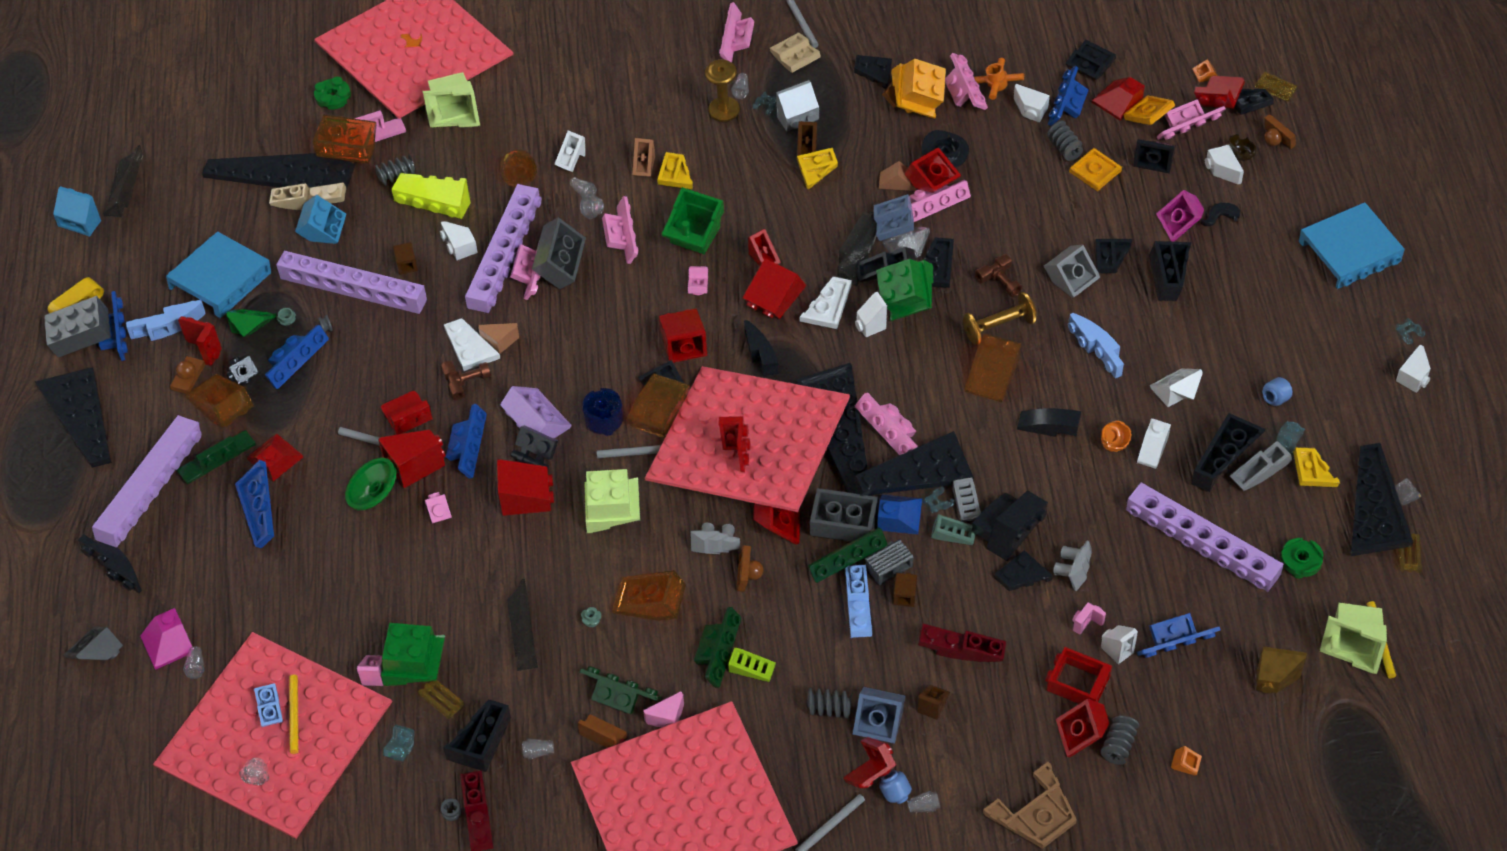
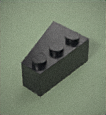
M1154 242L1149 259L1159 301H1177L1184 285L1186 266L1192 242Z
M1027 490L996 518L987 549L1008 561L1036 525L1045 519L1048 502Z
M488 699L471 717V721L465 728H461L450 744L447 743L443 747L446 760L487 772L511 719L509 705Z

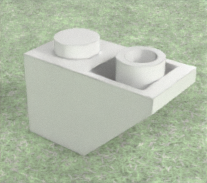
M445 221L441 222L442 230L440 235L443 241H447L448 244L446 245L450 255L454 254L456 260H460L478 253L476 241L468 227Z

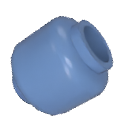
M1281 377L1266 383L1262 391L1264 400L1272 406H1279L1292 397L1293 393L1290 383Z
M891 770L889 774L881 777L879 783L880 790L885 799L890 803L901 804L905 802L912 790L905 774L901 771Z

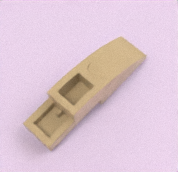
M305 183L274 188L271 190L269 203L271 206L302 210L304 203L315 195L320 196L329 203L343 202L346 186L344 183L309 188Z

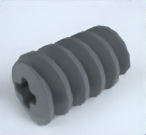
M1065 121L1056 122L1048 130L1049 140L1052 141L1053 145L1056 146L1057 150L1060 151L1067 161L1075 160L1083 153L1081 140H1078V137L1074 135V132L1070 130Z
M408 154V159L403 155L401 161L395 158L394 164L391 160H388L387 166L384 162L380 164V168L374 165L379 182H382L385 186L388 179L391 183H394V177L398 179L400 173L408 174L410 172V174H415V167L410 154Z
M809 687L807 710L809 709L811 715H814L816 710H818L819 716H822L826 710L828 717H831L833 711H835L837 718L843 712L844 717L848 719L851 711L852 693L850 697H847L846 691H843L841 697H839L838 691L835 690L833 695L830 696L829 689H826L824 695H822L820 688H818L816 693L813 694L812 688Z
M1115 716L1112 719V725L1109 727L1101 754L1108 762L1122 765L1126 763L1124 758L1129 756L1128 751L1132 748L1131 744L1134 743V736L1137 734L1136 729L1139 728L1140 724L1128 716Z

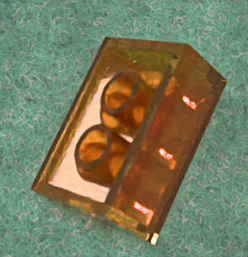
M323 114L313 140L316 156L369 164L375 148L377 123L375 121Z

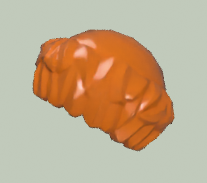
M1113 421L1102 428L1101 441L1106 450L1118 452L1125 449L1131 441V429L1122 421Z

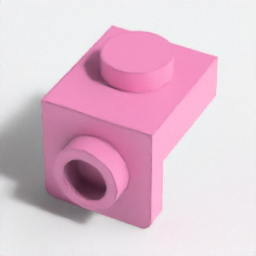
M690 266L688 294L702 295L707 293L708 267Z
M437 492L428 495L425 504L432 524L452 518L445 494L440 495Z
M1088 602L1082 611L1078 610L1072 620L1074 622L1073 631L1080 635L1091 620L1102 626L1105 622L1106 613L1099 606Z

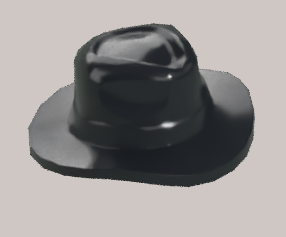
M931 131L925 136L922 143L923 156L939 147L955 168L962 165L969 155V146L966 140L959 135L947 131Z

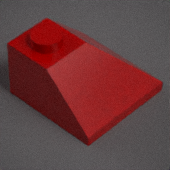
M1132 77L1114 80L1092 99L1091 103L1116 119L1121 120L1124 118L1123 114L1143 99L1145 85Z
M939 147L912 162L904 174L916 189L931 193L938 191L961 177V174Z
M275 434L250 454L247 460L253 465L259 460L265 461L267 477L274 482L301 460L303 455L281 436Z
M754 503L753 520L796 545L799 544L800 509L798 512Z
M1086 699L1056 719L1066 756L1070 758L1102 738L1110 723L1104 704Z

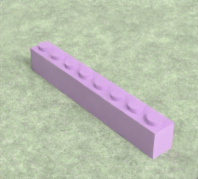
M179 415L175 418L92 526L95 540L116 548L121 541L125 540L127 533L137 524L142 513L147 511L149 504L158 496L164 484L168 483L173 472L180 467L183 459L190 454L195 443L199 442L202 435L199 422Z

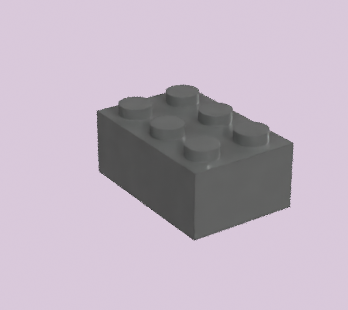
M559 217L545 224L542 229L532 270L558 289H562L575 282L586 237Z
M97 296L44 315L47 346L58 358L111 338L108 308Z
M817 488L810 519V535L854 541L874 530L878 497L860 496V494Z

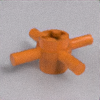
M999 58L997 63L991 64L986 68L987 76L974 77L978 84L987 83L991 88L989 94L991 100L996 99L998 91H1002L1007 87L1008 81L1024 80V73L1007 74L1004 71V58Z

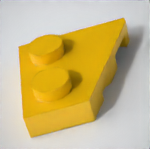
M833 148L797 156L807 189L813 187L838 167Z
M665 153L657 179L658 185L693 189V182L690 178L684 155Z
M1296 447L1293 454L1301 486L1338 487L1339 479L1333 478L1328 471L1330 467L1321 459L1320 454L1315 448Z

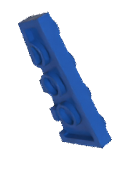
M259 460L235 483L255 547L263 548L274 537L266 462Z

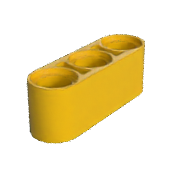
M86 277L53 300L48 306V312L58 311L94 296L100 299L103 296L104 289L92 278Z

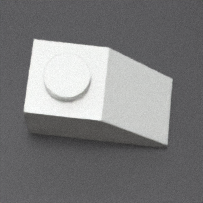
M1016 84L1014 100L1022 116L1040 122L1048 109L1050 95Z
M1225 145L1208 150L1205 165L1207 169H1210L1213 176L1241 184L1244 171L1230 146Z
M875 292L857 311L855 325L858 331H862L865 337L886 329L887 305L878 292Z
M1418 346L1399 369L1396 379L1398 383L1416 393L1421 387L1425 388L1430 380L1428 375L1431 368L1424 346Z
M1151 419L1137 463L1157 468L1169 438L1171 424Z
M1120 625L1112 630L1108 629L1102 635L1101 648L1117 664H1120L1134 653L1138 631L1135 628Z

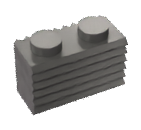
M899 539L896 542H888V545L882 550L867 556L865 565L867 571L878 585H881L895 577L896 573H902L912 568L914 557Z

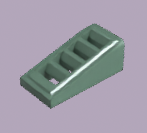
M938 514L933 524L931 538L973 545L975 533L972 532V525ZM965 531L969 532L968 537L964 536Z

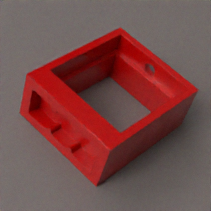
M1064 647L1062 653H1057L1055 657L1054 669L1049 670L1045 679L1048 682L1047 691L1078 704L1086 699L1099 702L1111 677L1112 665ZM1065 664L1098 676L1090 694L1058 681Z

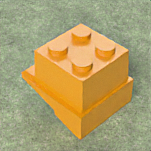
M913 59L906 64L900 63L894 67L891 73L893 87H895L897 107L905 109L907 113L915 112L935 119V108L944 102L946 69L918 59Z

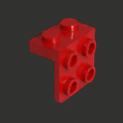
M1212 76L1207 87H1196L1194 94L1201 106L1234 108L1245 81L1242 77Z
M180 316L178 321L185 340L198 345L205 365L212 366L214 361L219 358L220 351L222 350L214 325L209 322L197 321L191 317Z
M411 391L381 406L383 414L396 435L432 420L428 402L426 400L422 401L416 391Z
M743 416L719 417L723 450L738 451L740 471L745 472L746 466H749V453H747V450L751 448L750 438H747L749 434L748 424H744Z
M870 737L860 741L870 760L843 778L846 783L862 789L870 787L875 779L886 776L896 766L891 755L893 754L891 747L887 743Z

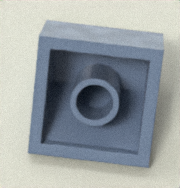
M863 687L859 694L853 735L895 743L902 718L905 695Z

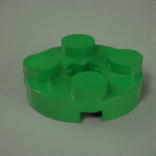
M337 76L318 82L315 85L314 96L316 103L320 107L324 106L328 107L329 110H335L347 104V100L351 97L349 85L341 77Z
M1294 538L1284 545L1280 559L1281 563L1284 564L1283 567L1293 577L1301 579L1312 576L1321 569L1323 551L1312 540L1308 542L1303 540V538ZM1302 554V556L1305 555L1307 558L1300 560L1298 555Z

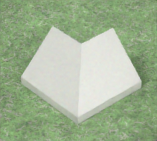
M1181 368L1151 384L1150 387L1164 404L1170 407L1183 399H1194L1202 376V370Z

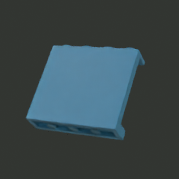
M1365 202L1301 229L1299 243L1302 246L1309 244L1338 279L1336 283L1337 289L1349 286L1352 282L1359 279H1365L1368 275L1375 272H1381L1386 267L1397 265L1401 262L1405 250Z
M217 231L174 270L170 271L166 278L170 290L175 286L211 305L214 309V314L221 318L270 275L271 268L267 258Z

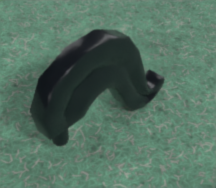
M1220 202L1211 208L1207 220L1201 219V224L1212 226L1221 215L1233 218L1234 222H1236L1237 218L1240 217V209L1237 205Z

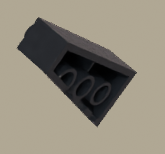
M1228 413L1196 466L1191 484L1210 492L1223 471L1258 439L1266 429Z

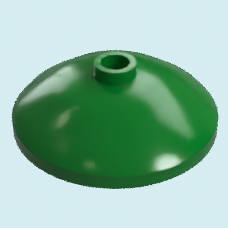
M376 458L360 467L347 485L345 493L347 504L355 510H367L381 503L389 495L396 481L397 471L394 463L387 458Z

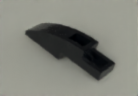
M84 534L78 539L81 552L87 557L92 556L96 558L98 563L105 567L108 578L112 581L117 580L121 582L129 591L134 590L138 593L142 591L130 561L118 547L116 548L102 542L97 543Z

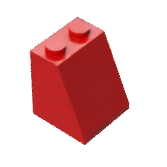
M765 258L745 292L743 299L747 302L746 306L755 311L757 308L762 310V314L772 319L774 316L780 319L804 290L806 284L797 273Z
M697 308L659 316L660 330L669 361L672 360L675 363L707 356L706 332Z
M430 429L385 436L378 439L383 458H387L394 463L397 471L396 479L403 488L445 466L444 457L446 455L441 448L443 445L442 440L438 435H434Z
M502 459L497 460L498 495L503 516L551 511V503H554V492L550 491V487L553 486V475L548 474L546 466Z

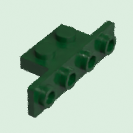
M244 430L234 437L229 436L196 455V459L178 468L177 471L184 482L189 484L252 448L256 443L250 434Z
M877 528L809 564L808 568L813 580L818 583L884 548L888 543L882 529Z
M727 607L722 624L705 625L694 658V662L697 665L709 664L705 678L715 688H719L741 623V616L733 607Z
M588 666L587 669H580V673L598 679L591 699L596 702L632 714L639 695L656 701H662L663 696L657 695L658 691L649 687H646L645 690L638 688V683L627 680L626 683L619 681V676L607 673V676L599 673L600 669Z

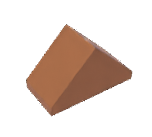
M635 138L632 175L651 177L655 160L654 140Z
M900 161L880 172L879 189L916 191V188L904 175L908 167Z
M517 323L479 325L480 336L499 354L519 339Z

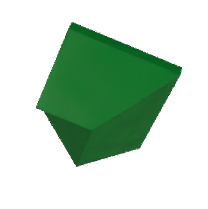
M248 309L227 311L231 332L242 334L243 337L253 334L277 317V313Z

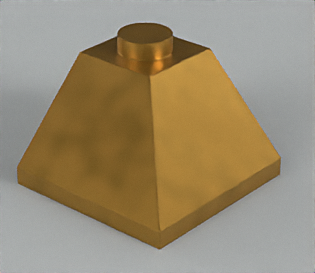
M1263 647L1257 667L1256 690L1264 693H1278L1298 680L1301 676L1307 653Z

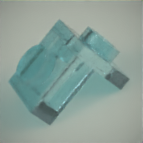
M1286 421L1281 427L1276 441L1289 453H1293L1305 429L1296 422Z
M395 725L392 738L384 748L383 756L404 761L414 747L415 731Z

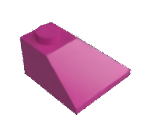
M1183 190L1157 213V216L1170 240L1174 242L1201 219L1204 208L1197 196Z
M175 608L155 616L140 635L155 670L195 652Z

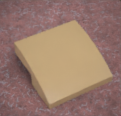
M800 33L770 48L775 58L792 73L821 57L820 51L809 44L808 38Z

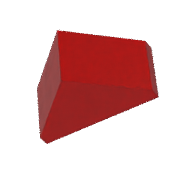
M762 229L748 237L749 255L759 266H761L765 258L776 264L781 263L766 229Z

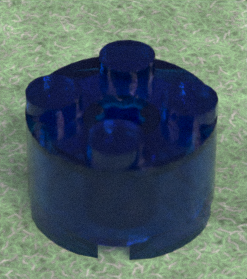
M600 388V391L594 392L593 390L585 396L583 400L585 426L592 432L606 436L612 435L622 425L624 420L622 401L618 393L612 389Z

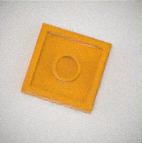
M1147 95L1123 114L1124 119L1152 125L1175 107V103L1173 100Z
M1093 148L1072 165L1069 172L1094 190L1099 191L1122 171V166Z

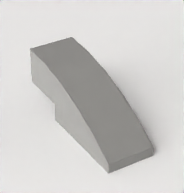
M1276 441L1264 452L1259 451L1231 474L1230 478L1245 491L1263 482L1292 461L1291 454Z

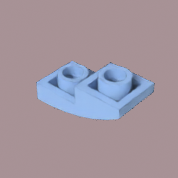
M276 684L254 688L261 727L283 722Z

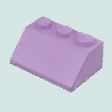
M512 386L500 404L505 413L514 419L519 428L525 425L549 437L556 438L572 426L538 388Z

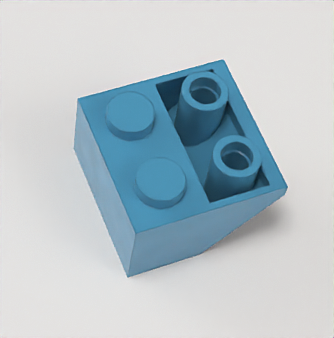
M59 187L53 213L57 225L90 237L101 222L93 197L71 188Z
M315 195L304 203L295 232L311 242L336 244L340 238L346 213L320 196Z

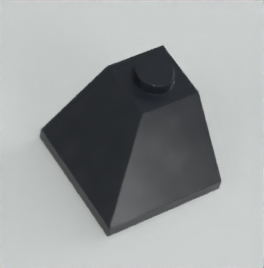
M1137 139L1133 167L1170 174L1176 145Z

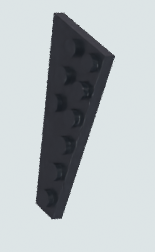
M93 367L35 381L38 389L42 392L90 466L93 468L112 463Z
M953 431L857 474L854 481L860 496L952 486L955 480L966 478L974 480V477Z
M1381 443L1360 446L1351 556L1412 547L1413 540Z

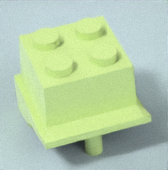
M463 72L428 81L430 91L422 92L430 127L480 126L474 90L471 82L467 81Z
M627 469L586 471L585 512L587 533L607 530L612 526L640 520L638 477L629 479Z
M1339 603L1335 618L1328 616L1320 652L1350 662L1356 668L1377 674L1387 642L1386 625H1383L1382 608Z

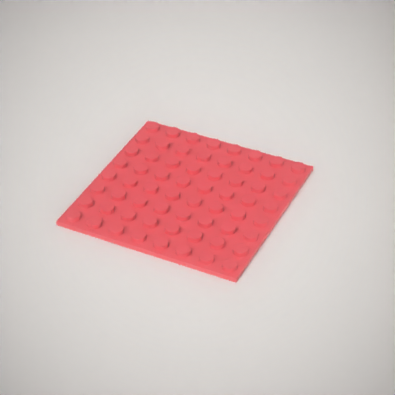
M386 0L314 39L325 52L398 119L425 105L422 91H430L429 80L462 72L466 79L469 80L513 55L512 50L454 0ZM410 34L412 39H419L422 34L421 47H405L406 40L401 38L400 35Z
M702 366L649 468L645 480L798 512L848 403L850 394ZM743 416L744 424H748L749 434L747 438H750L751 448L747 450V453H749V466H746L745 472L740 471L738 451L723 450L719 417Z
M252 632L153 765L297 839L389 708L392 700ZM290 675L298 676L297 754L290 753ZM275 683L283 722L261 727L254 688Z
M732 701L571 762L607 851H781L798 844Z

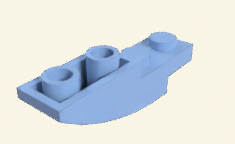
M202 300L164 307V314L126 322L130 338L135 339L149 336L150 340L153 341L181 331L182 329L178 321L180 316L191 317L198 321L206 314Z
M1075 313L1070 314L1068 329L1077 337L1079 345L1082 348L1084 347L1087 353L1095 351L1096 356L1099 359L1101 358L1106 370L1109 373L1111 372L1114 378L1122 376L1124 363L1119 358L1120 346L1092 321Z
M851 565L845 568L851 638L871 637L872 625L866 565Z

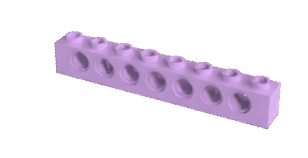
M517 184L465 295L468 309L489 313L491 307L495 306L497 294L502 291L503 281L509 275L510 266L515 261L518 247L523 243L524 235L528 234L529 224L535 218L537 207L539 208L542 198L539 196L538 188Z
M288 251L283 252L277 263L280 279L418 314H420L427 301L424 285Z
M1140 483L1128 498L1126 510L1131 515L1141 518L1150 526L1163 531L1167 536L1179 540L1186 547H1191L1202 556L1217 562L1221 567L1231 570L1238 577L1250 581L1257 588L1269 592L1280 577L1283 563L1147 485Z

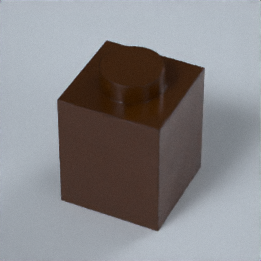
M412 242L393 246L399 275L418 271Z
M896 573L894 605L915 606L917 575Z

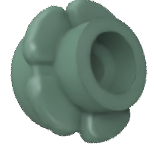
M283 308L278 312L277 321L284 326L290 325L295 322L296 314L290 308Z
M589 607L581 613L582 622L588 627L597 626L602 616L601 612L597 611L594 607Z

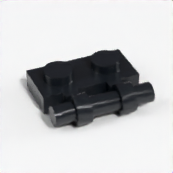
M523 425L520 427L515 445L522 447L521 452L513 450L511 457L517 459V462L546 466L549 469V465L545 464L544 460L545 458L548 460L553 459L558 440ZM529 452L537 454L536 459L528 456Z

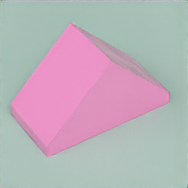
M366 655L357 666L362 685L383 686L381 678L383 668L382 656Z
M682 692L645 709L643 712L646 724L662 728L678 722L684 707Z

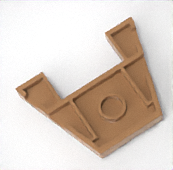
M1049 762L1033 772V777L1046 791L1017 813L1013 814L999 798L983 809V814L1042 849L1074 826L1077 821Z

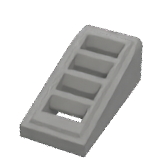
M966 478L953 481L952 490L961 522L975 520L981 512L973 479ZM967 510H975V512L964 513Z

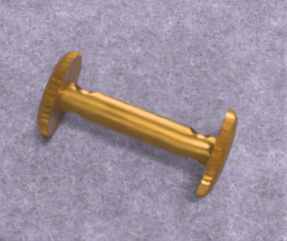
M724 59L714 60L705 68V77L710 83L717 86L718 97L711 101L708 111L713 119L720 122L731 121L737 117L740 111L738 101L728 96L727 83H731L737 75L736 66Z
M1020 292L1018 294L1019 305L978 321L970 313H965L963 326L967 337L973 344L979 345L982 341L980 332L1021 316L1029 324H1034L1037 319V312L1031 297L1025 292Z

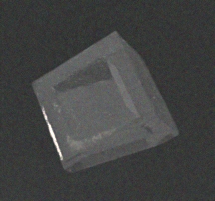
M1405 478L1395 486L1402 506L1422 497L1408 478Z

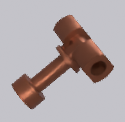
M1007 254L996 258L993 265H984L975 270V278L979 283L982 284L991 278L995 281L1000 280L1007 287L1006 292L1011 297L1017 296L1022 290V285L1018 281H1011L1004 274L1005 270L1012 265V260Z
M452 361L441 364L445 379L450 382L449 389L454 400H460L465 397L462 387L465 385L464 381L482 376L483 379L491 377L487 362L478 364V369L461 373L460 370L456 371Z

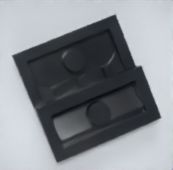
M1085 39L1080 48L1074 50L1065 64L1071 68L1077 66L1079 72L1097 80L1114 62L1116 54Z

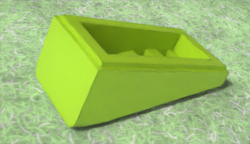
M734 647L729 661V672L770 682L776 662ZM746 662H750L749 667L745 666ZM755 664H758L757 671L754 670ZM763 666L767 667L765 674L761 673Z

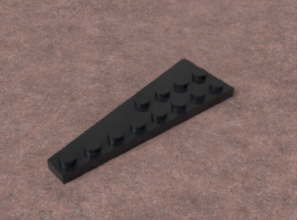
M358 151L208 159L202 174L203 178L276 188L305 183L309 188L344 183L347 190L359 154Z
M847 363L796 379V384L850 394L848 403L828 444L827 451L846 492L860 494L854 479L857 474L868 470L860 415L859 411L855 408L857 395L852 365Z

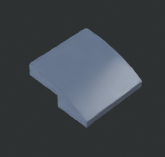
M908 194L874 205V220L877 223L876 236L879 241L914 230L913 211Z

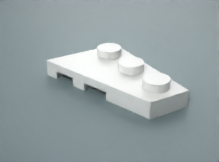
M832 277L821 290L818 298L811 302L808 310L801 314L800 322L837 329L852 280Z
M462 318L444 324L445 331L463 371L478 367V364L484 362L489 363L500 359V354Z

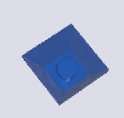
M882 494L878 512V528L888 532L918 534L922 498Z

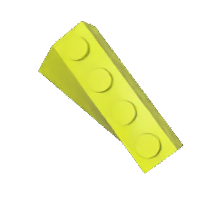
M400 173L392 187L395 202L422 208L434 213L445 214L450 217L462 219L471 203L466 178H460L459 181H456L452 177L437 179L436 176H429V178H423L422 175Z

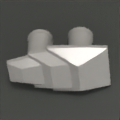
M704 523L701 531H691V551L706 554L729 553V551L740 549V538L733 537L735 527L731 524L723 525L722 533H720L719 531H714L713 524Z
M1087 540L1080 549L1063 546L1061 549L1062 559L1074 560L1072 565L1056 562L1054 566V575L1069 577L1074 591H1077L1087 579L1089 560L1092 554L1090 542Z

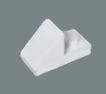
M568 130L554 165L573 172L579 155L585 157V137Z

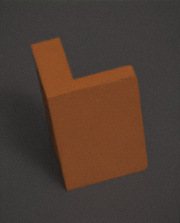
M591 714L586 721L580 719L578 722L579 735L606 748L617 745L622 738L625 740L627 737L626 731Z

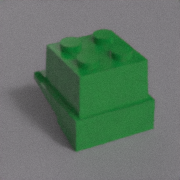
M682 187L673 205V210L662 232V236L669 238L672 244L705 254L720 229V219L724 213L723 200Z
M907 259L876 270L880 296L886 303L887 309L890 310V321L932 308V263L925 260L918 262Z
M389 623L382 655L383 668L381 678L383 685H407V683L437 681L445 635H434L432 626Z

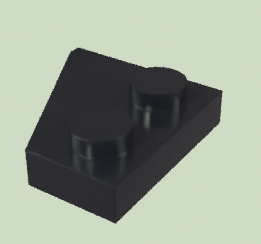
M1242 89L1234 108L1242 115L1273 105L1274 98L1266 89Z
M1095 239L1098 273H1117L1132 246V239Z

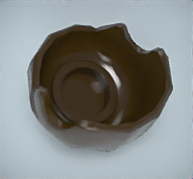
M1239 134L1230 136L1228 140V145L1237 160L1246 161L1254 157L1257 148L1255 143L1251 142L1248 137L1240 139Z

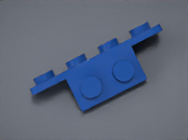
M1074 66L1071 70H1066L1062 77L1064 80L1058 88L1059 94L1053 102L1054 108L1049 113L1048 125L1050 126L1061 118L1063 110L1075 119L1081 113L1089 89L1074 80L1078 71L1077 66Z
M112 291L113 313L109 314L111 338L99 342V347L101 350L117 347L121 361L126 360L125 353H128L126 341L123 340V338H126L124 326L122 327L125 319L123 312L120 311L123 308V302L121 297H117L116 291Z
M316 325L305 337L290 336L281 348L273 352L272 356L268 359L273 367L265 376L275 389L281 387L329 340L322 327Z
M477 404L471 406L468 420L453 424L446 458L450 461L460 459L458 470L469 479L474 476L487 416L486 412Z
M1190 613L1149 626L1155 646L1138 651L1137 655L1144 654V657L1148 658L1157 655L1156 650L1162 648L1164 652L1177 649L1176 644L1183 642L1184 646L1196 643L1195 638L1203 636L1204 640L1215 637V632L1221 629L1219 626L1197 633Z

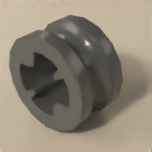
M325 315L324 318H318L319 324L325 333L328 330L330 332L333 331L328 315Z
M447 799L441 804L443 818L448 821H454L460 817L461 807L456 799ZM453 806L455 811L452 810L453 813H448L447 809L450 810L449 807Z

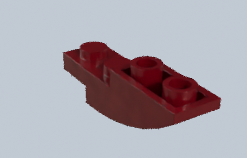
M923 623L918 645L937 650L936 655L977 662H1000L1004 660L1006 641L967 630L964 634Z
M482 770L460 774L471 851L494 849Z

